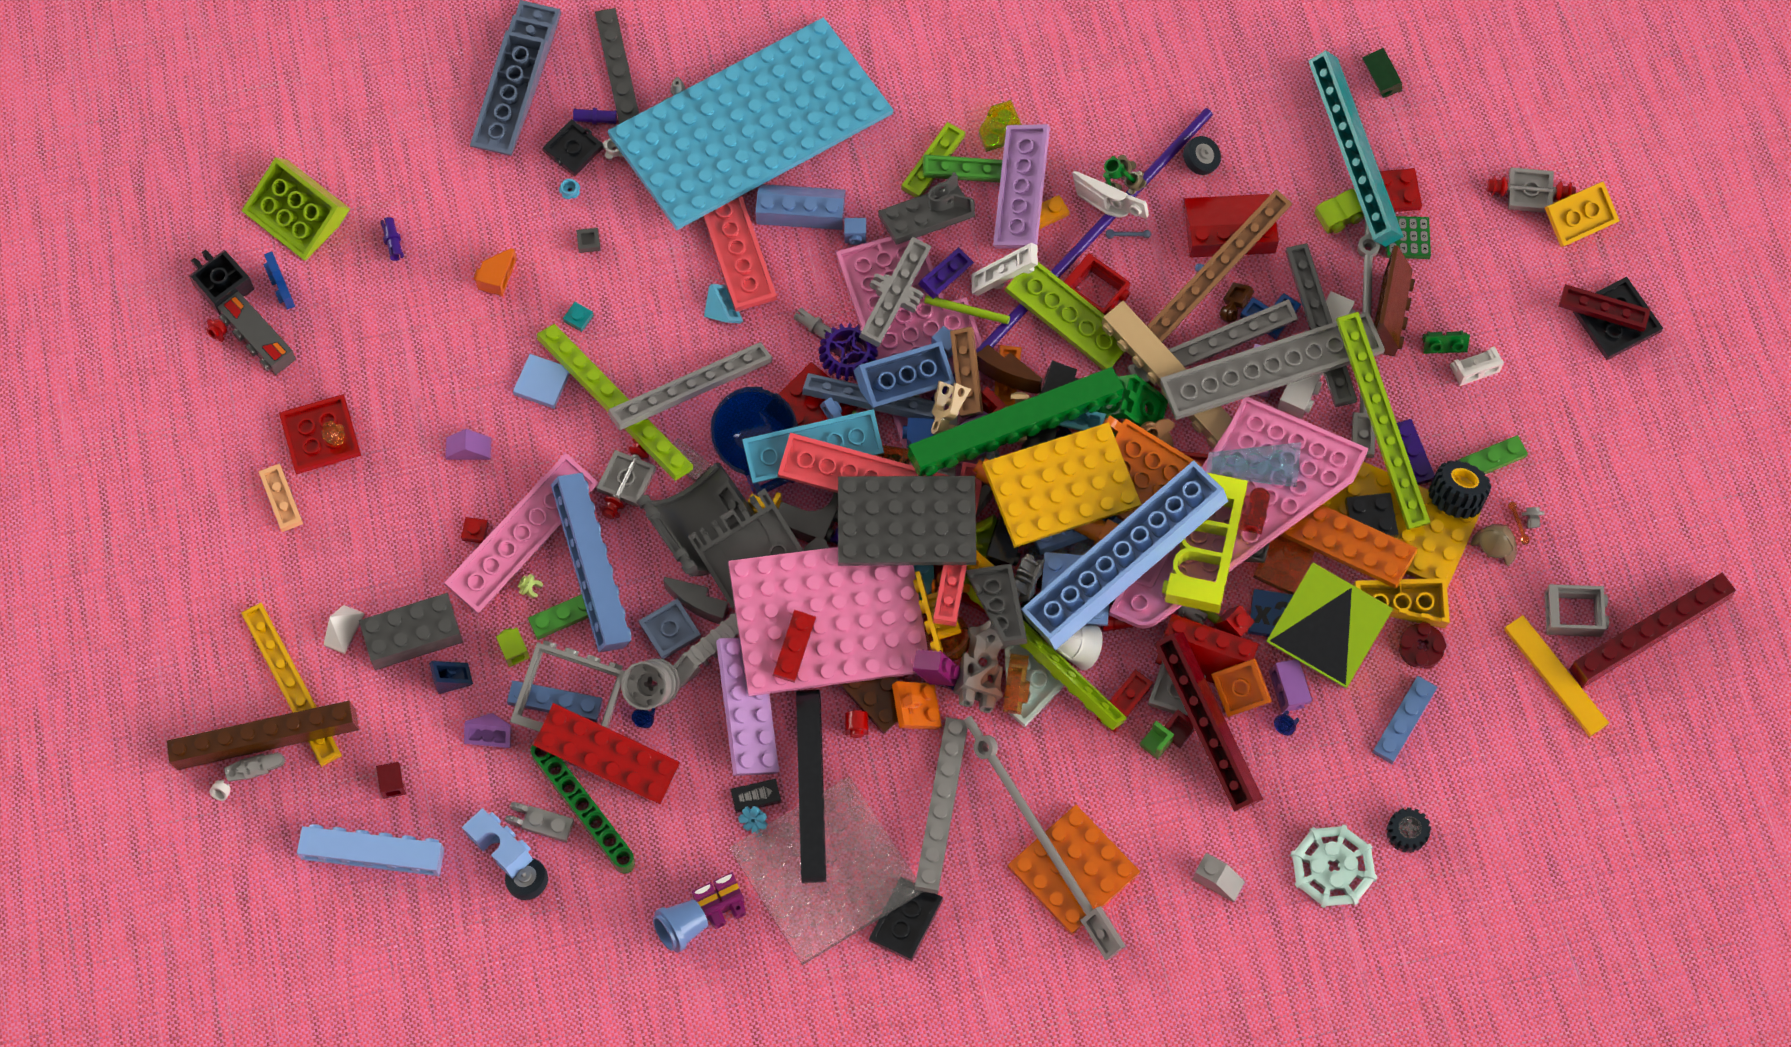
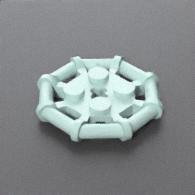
M1342 824V826L1327 828L1312 827L1298 847L1291 851L1290 856L1293 859L1296 879L1294 885L1297 889L1300 888L1321 904L1320 907L1325 908L1326 906L1353 904L1355 906L1359 903L1358 900L1369 886L1377 880L1371 850L1373 847L1350 831L1347 825ZM1338 836L1337 842L1323 843L1321 837ZM1344 838L1356 846L1358 850L1353 852L1342 844ZM1314 842L1318 847L1312 856L1305 854ZM1363 856L1365 871L1358 870L1357 858ZM1303 862L1309 863L1311 871L1310 875L1306 877L1304 876ZM1328 862H1337L1340 870H1333L1331 872ZM1357 877L1362 881L1353 891L1349 885ZM1314 881L1323 888V894L1311 886L1310 883ZM1336 889L1344 890L1345 895L1330 896V891Z

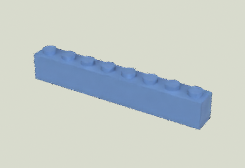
M583 473L558 476L551 484V488L598 652L624 649L631 642V630L627 627L625 609L619 600V588L613 579L612 565L608 562L607 547L602 541L601 526L595 517V505L588 493V482L584 479Z

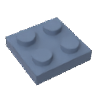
M678 598L638 621L661 659L669 657L701 638L700 632Z

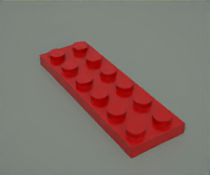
M555 703L552 704L533 746L658 804H661L680 764L679 761Z

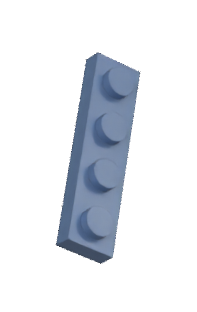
M1419 676L1416 677L1372 753L1393 764L1435 693L1437 686Z
M512 680L507 699L508 705H516L523 682ZM533 684L525 708L549 713L552 704L555 703L593 722H598L603 700L600 697Z

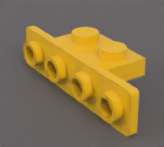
M916 571L917 579L913 580L916 593H921L922 600H919L921 612L927 615L928 620L924 621L928 635L932 634L933 642H930V646L933 651L937 650L939 652L941 650L943 652L940 639L962 633L959 621L957 619L956 626L933 623L938 592L927 595L923 577L920 571Z

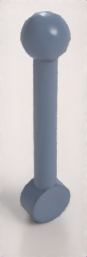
M1108 229L1106 237L1108 239H1112L1114 236H1143L1144 238H1149L1151 232L1149 230L1144 232H1114L1112 229Z

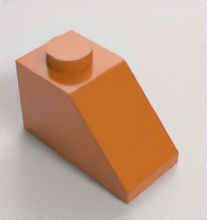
M510 248L482 262L481 267L477 268L474 274V281H476L478 290L503 296L517 261L515 249Z

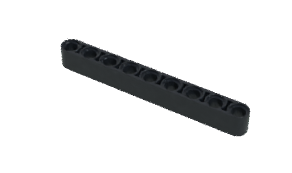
M820 689L796 691L800 859L803 884L826 882L821 695Z

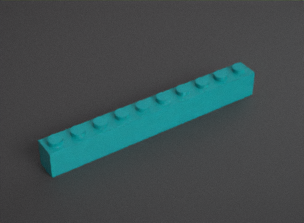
M1325 50L1308 60L1371 236L1375 242L1387 247L1404 236L1339 59Z

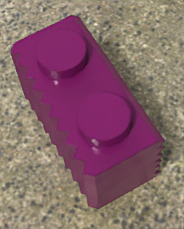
M924 649L916 651L913 666L915 673L932 685L955 686L956 680L960 675V668L941 650L939 652L937 650L929 651L928 649L926 651Z

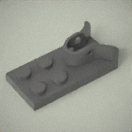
M954 172L948 180L932 187L929 193L879 210L878 216L895 244L898 245L911 240L912 236L917 238L975 217V202L972 198L965 197L958 186V176Z

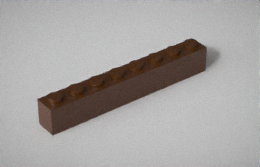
M344 701L167 740L169 763L177 770L358 731L356 708L350 701Z

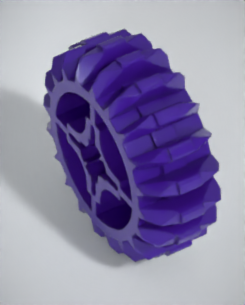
M841 323L838 330L832 327L831 333L826 332L825 339L820 341L821 346L818 350L821 355L819 360L823 362L824 370L829 369L828 373L830 376L836 373L838 380L841 376H845V380L848 381L849 377L853 376V379L856 381L853 370L861 364L877 360V346L859 338L862 332L860 331L861 326L859 324L852 328V324L849 323L848 327L844 328V325ZM856 342L862 344L866 349V352L862 351L861 348L857 347ZM830 352H834L836 356H839L841 361H836Z

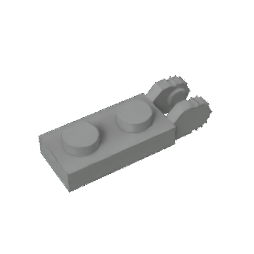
M511 802L510 808L512 810L524 813L526 816L522 820L508 815L505 818L507 823L521 827L522 830L567 843L574 823L573 818L533 806L528 807L521 803Z

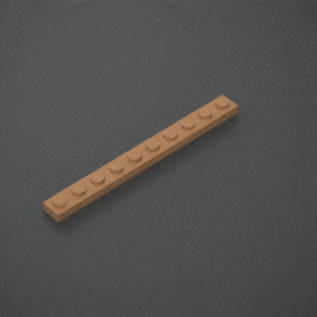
M1277 189L1147 325L1162 343L1292 206V203Z

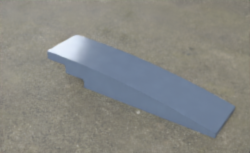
M520 0L516 14L512 16L509 29L505 31L470 147L512 156L561 16L560 9Z

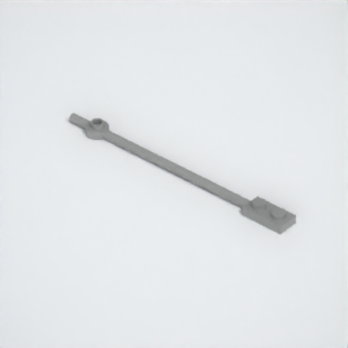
M1365 219V236L1359 240L1357 251L1364 257L1362 313L1369 312L1371 316L1373 257L1378 254L1380 244L1373 240ZM1365 247H1370L1371 250H1366ZM1360 393V413L1353 412L1351 441L1369 448L1366 458H1373L1375 455V434Z
M972 716L967 717L964 722L975 738V754L981 759H988L1086 914L1080 921L1104 959H1111L1125 948L1126 945L1102 907L1092 908L996 756L998 744L995 738L990 735H983Z

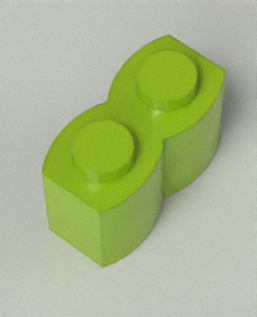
M1349 189L1335 198L1322 202L1316 206L1314 212L1327 234L1332 232L1335 234L1339 233L1345 228V225L1357 224L1364 219V214L1354 189Z

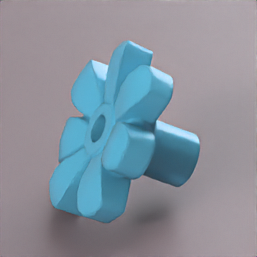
M747 806L742 810L743 814L739 816L738 820L740 823H745L743 828L746 831L752 828V834L758 835L761 830L767 828L768 823L765 822L767 819L766 813L758 807L753 806L750 809Z

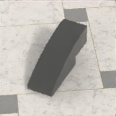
M664 577L663 582L666 591L674 599L678 598L683 607L717 624L726 620L729 610L728 601L709 597L708 587Z

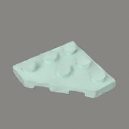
M1020 645L1005 648L1007 711L1025 728L1065 685L1056 680L1045 666L1039 664L1034 659V656Z

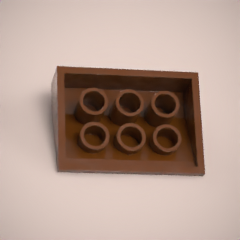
M1396 245L1393 246L1383 275L1374 326L1385 348L1384 355L1394 357L1397 350H1402L1404 337L1401 336V331L1405 330L1408 317H1404L1405 310L1409 311L1412 298H1408L1409 291H1413L1415 279L1411 278L1413 270L1399 246Z

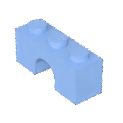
M482 808L462 826V829L468 838L482 851L491 844L500 843L498 849L491 856L496 864L513 879L521 869L525 868L533 860L529 854L531 849L522 839L518 842L514 838L516 834L507 825L503 828L500 825L501 820L493 812L488 814Z

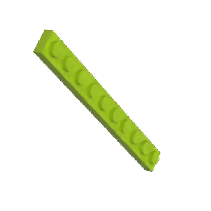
M1355 312L1338 317L1336 322L1406 528L1410 530L1430 523V519L1360 314Z
M555 324L537 333V340L607 412L608 409L629 401ZM648 418L624 428L675 481L693 470V464Z
M965 575L964 584L970 585V592L967 593L969 595V598L973 602L978 603L983 608L971 583ZM1023 620L1027 644H1020V646L1028 650L1039 664L1045 666L1056 680L1063 683L1072 695L1080 699L1086 709L1098 716L1103 725L1111 730L1122 725L1127 717Z

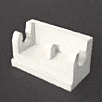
M1491 347L1484 353L1461 361L1458 359L1454 360L1450 367L1459 385L1462 386L1499 373L1504 362L1497 349Z

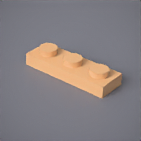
M280 463L259 471L281 531L284 532L302 525L301 516Z

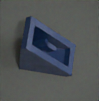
M431 661L429 663L438 694L468 687L473 684L468 663Z

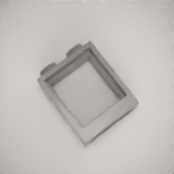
M1548 585L1544 592L1546 635L1601 637L1605 630L1608 629L1609 616H1605L1608 595L1604 594V586ZM1559 598L1593 599L1595 626L1560 624Z

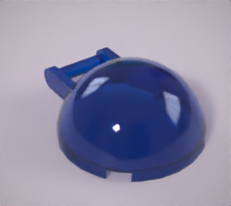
M744 387L727 395L716 407L710 424V439L719 459L730 469L744 474L753 494L756 496L764 488L769 492L788 482H795L784 478H776L762 485H759V483L752 484L742 439L798 427L795 414L788 402L779 394L764 390L763 387Z

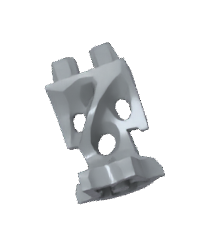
M989 620L979 627L968 628V636L970 638L969 650L961 658L960 675L954 688V693L959 695V705L971 707L974 704V700L980 701L979 710L984 713H990L994 709L995 703L1003 697L1001 692L1003 667L998 666L997 655L1000 649L1008 647L1003 646ZM980 658L987 660L986 666L983 667L979 664ZM988 675L992 677V683L988 681Z

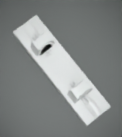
M1029 243L972 273V294L979 296L993 288L1000 289L1004 287V282L1022 273L1029 274L1033 272L1034 267L1038 265L1037 245Z

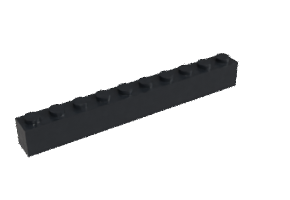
M1052 360L1040 394L1078 380L1075 377L1077 369ZM1062 426L1051 429L1046 428L1034 436H1027V440H1024L1021 450L1059 438L1056 433L1058 428L1062 429ZM1000 512L985 558L994 566L1006 564L1017 566L1021 553L1017 552L1019 547L1014 548Z

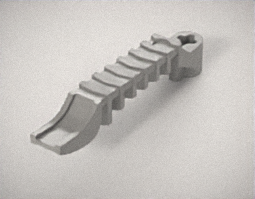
M736 612L730 614L727 620L722 621L716 629H712L706 637H702L701 641L696 645H692L691 649L684 652L673 665L680 678L679 689L697 676L700 672V665L704 664L707 667L709 665L708 659L712 656L715 658L718 656L716 641L719 638H737L739 632Z

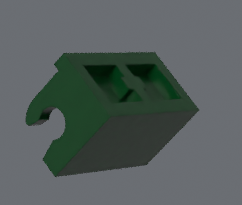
M1384 48L1362 57L1383 98L1402 91V82Z

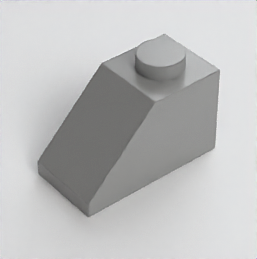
M1208 853L1204 855L1192 879L1232 902H1235L1245 883L1228 864Z

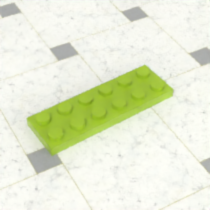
M1038 262L1033 272L1029 274L1022 273L1014 277L1004 291L1102 370L1112 367L1124 353L1117 345L1118 341L1113 336L1107 335L1103 330L1101 323L1105 315L1041 263Z

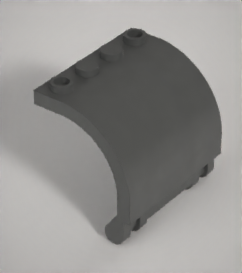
M715 463L695 483L674 496L662 500H651L648 495H644L637 500L639 507L646 512L645 516L651 521L677 562L682 564L683 571L689 574L690 577L710 574L689 540L688 536L696 532L703 545H706L707 542L700 533V528L706 529L710 539L714 540L719 535L712 527L711 522L713 520L717 521L723 533L728 531L719 516L733 508L741 522L745 521L744 515L737 506L740 503L745 505L750 517L755 514L720 463Z

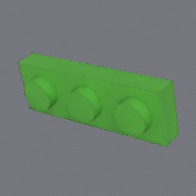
M1517 435L1463 457L1458 461L1470 463V465L1478 467L1480 471L1487 474L1526 458L1528 452Z
M581 594L530 616L528 620L537 640L589 617Z

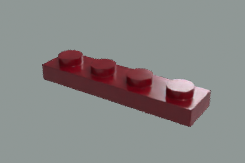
M1566 284L1558 307L1642 332L1646 329L1651 311L1648 308Z

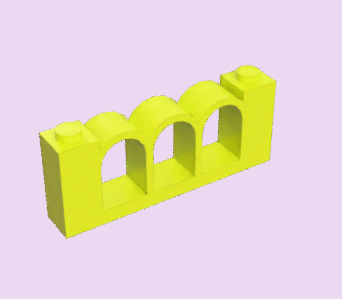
M1208 473L1224 489L1228 502L1223 506L1232 508L1229 524L1206 520L1194 531L1226 537L1223 552L1196 548L1189 545L1185 539L1179 543L1180 551L1173 560V573H1170L1169 581L1164 580L1162 593L1166 594L1165 602L1220 613L1248 481ZM1195 560L1219 565L1216 582L1186 576L1180 572L1178 567L1184 561Z

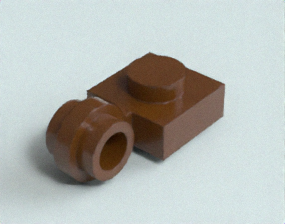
M1233 282L1223 298L1227 306H1223L1220 310V318L1224 322L1230 323L1237 319L1238 310L1236 307L1245 308L1254 293L1253 288Z

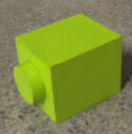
M517 627L505 629L500 632V635L496 636L508 667L530 659Z

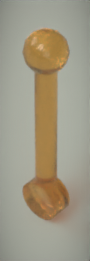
M1510 502L1508 508L1513 512L1521 534V542L1523 545L1529 544V537L1524 532L1516 510L1517 504Z

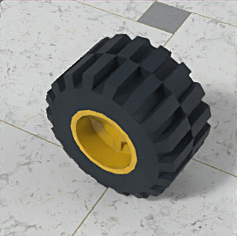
M1452 460L1447 461V463L1444 462L1439 466L1428 491L1430 492L1429 498L1432 499L1434 505L1438 506L1440 511L1446 512L1445 514L1449 516L1453 515L1456 518L1462 517L1463 519L1473 518L1481 512L1491 491L1490 480L1483 471H1480L1476 466L1470 465V463H1463L1458 460L1455 462Z

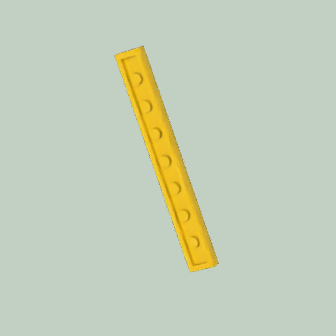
M262 602L241 612L292 712L317 708ZM332 736L308 741L321 767L342 757Z

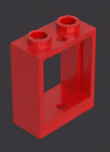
M1090 253L1086 255L1064 281L1065 284L1104 315L1108 314L1120 302H1125L1131 293L1128 280ZM1090 272H1093L1118 290L1104 308H1101L1076 290Z

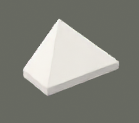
M345 605L340 607L329 618L323 645L345 654L360 625L359 620L363 619L365 614Z

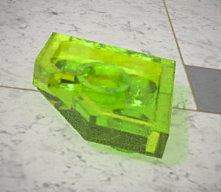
M1011 100L991 106L984 123H982L979 129V137L986 152L1004 146L1007 125H1022Z

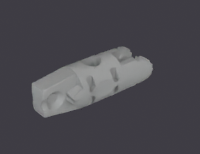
M277 752L267 755L263 753L225 767L224 771L229 782L248 780L256 776L268 774L270 770L283 766L286 761L281 753Z

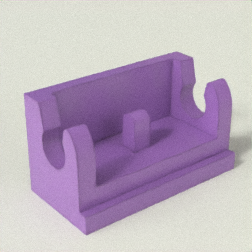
M1294 659L1275 663L1269 670V674L1281 712L1286 713L1305 708L1304 705L1310 704L1312 698L1300 661Z

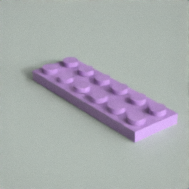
M1048 124L1006 126L993 241L995 249L1022 248L1029 243L1036 245L1038 243L1050 133Z
M719 638L716 644L733 776L776 774L779 772L770 696L769 694L748 696L740 639Z

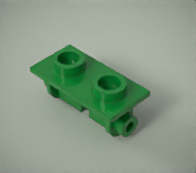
M1463 330L1446 332V335H1443L1442 332L1427 331V334L1422 335V341L1425 343L1423 353L1467 352L1470 334H1467V332L1463 333Z

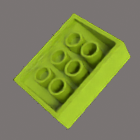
M275 157L241 211L300 258L307 260L340 226L350 208L289 160Z

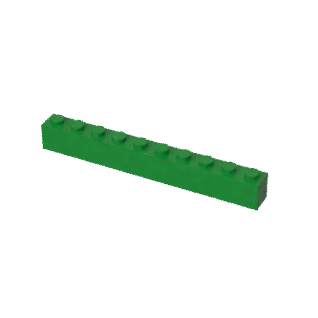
M1110 367L912 443L908 447V457L918 476H931L940 469L952 468L958 462L966 459H975L979 454L987 451L993 452L1000 446L1007 443H1016L1025 436H1034L1043 429L1055 428L1061 422L1075 420L1087 412H1096L1100 407L1108 404L1114 405L1122 399L1124 387L1113 367Z

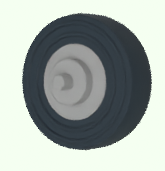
M1195 137L1184 147V161L1187 167L1196 174H1210L1217 169L1221 162V153L1217 144L1208 137Z
M532 858L533 860L525 868L521 869L513 879L507 874L505 875V884L511 895L520 900H531L538 897L545 890L548 884V873L540 861Z

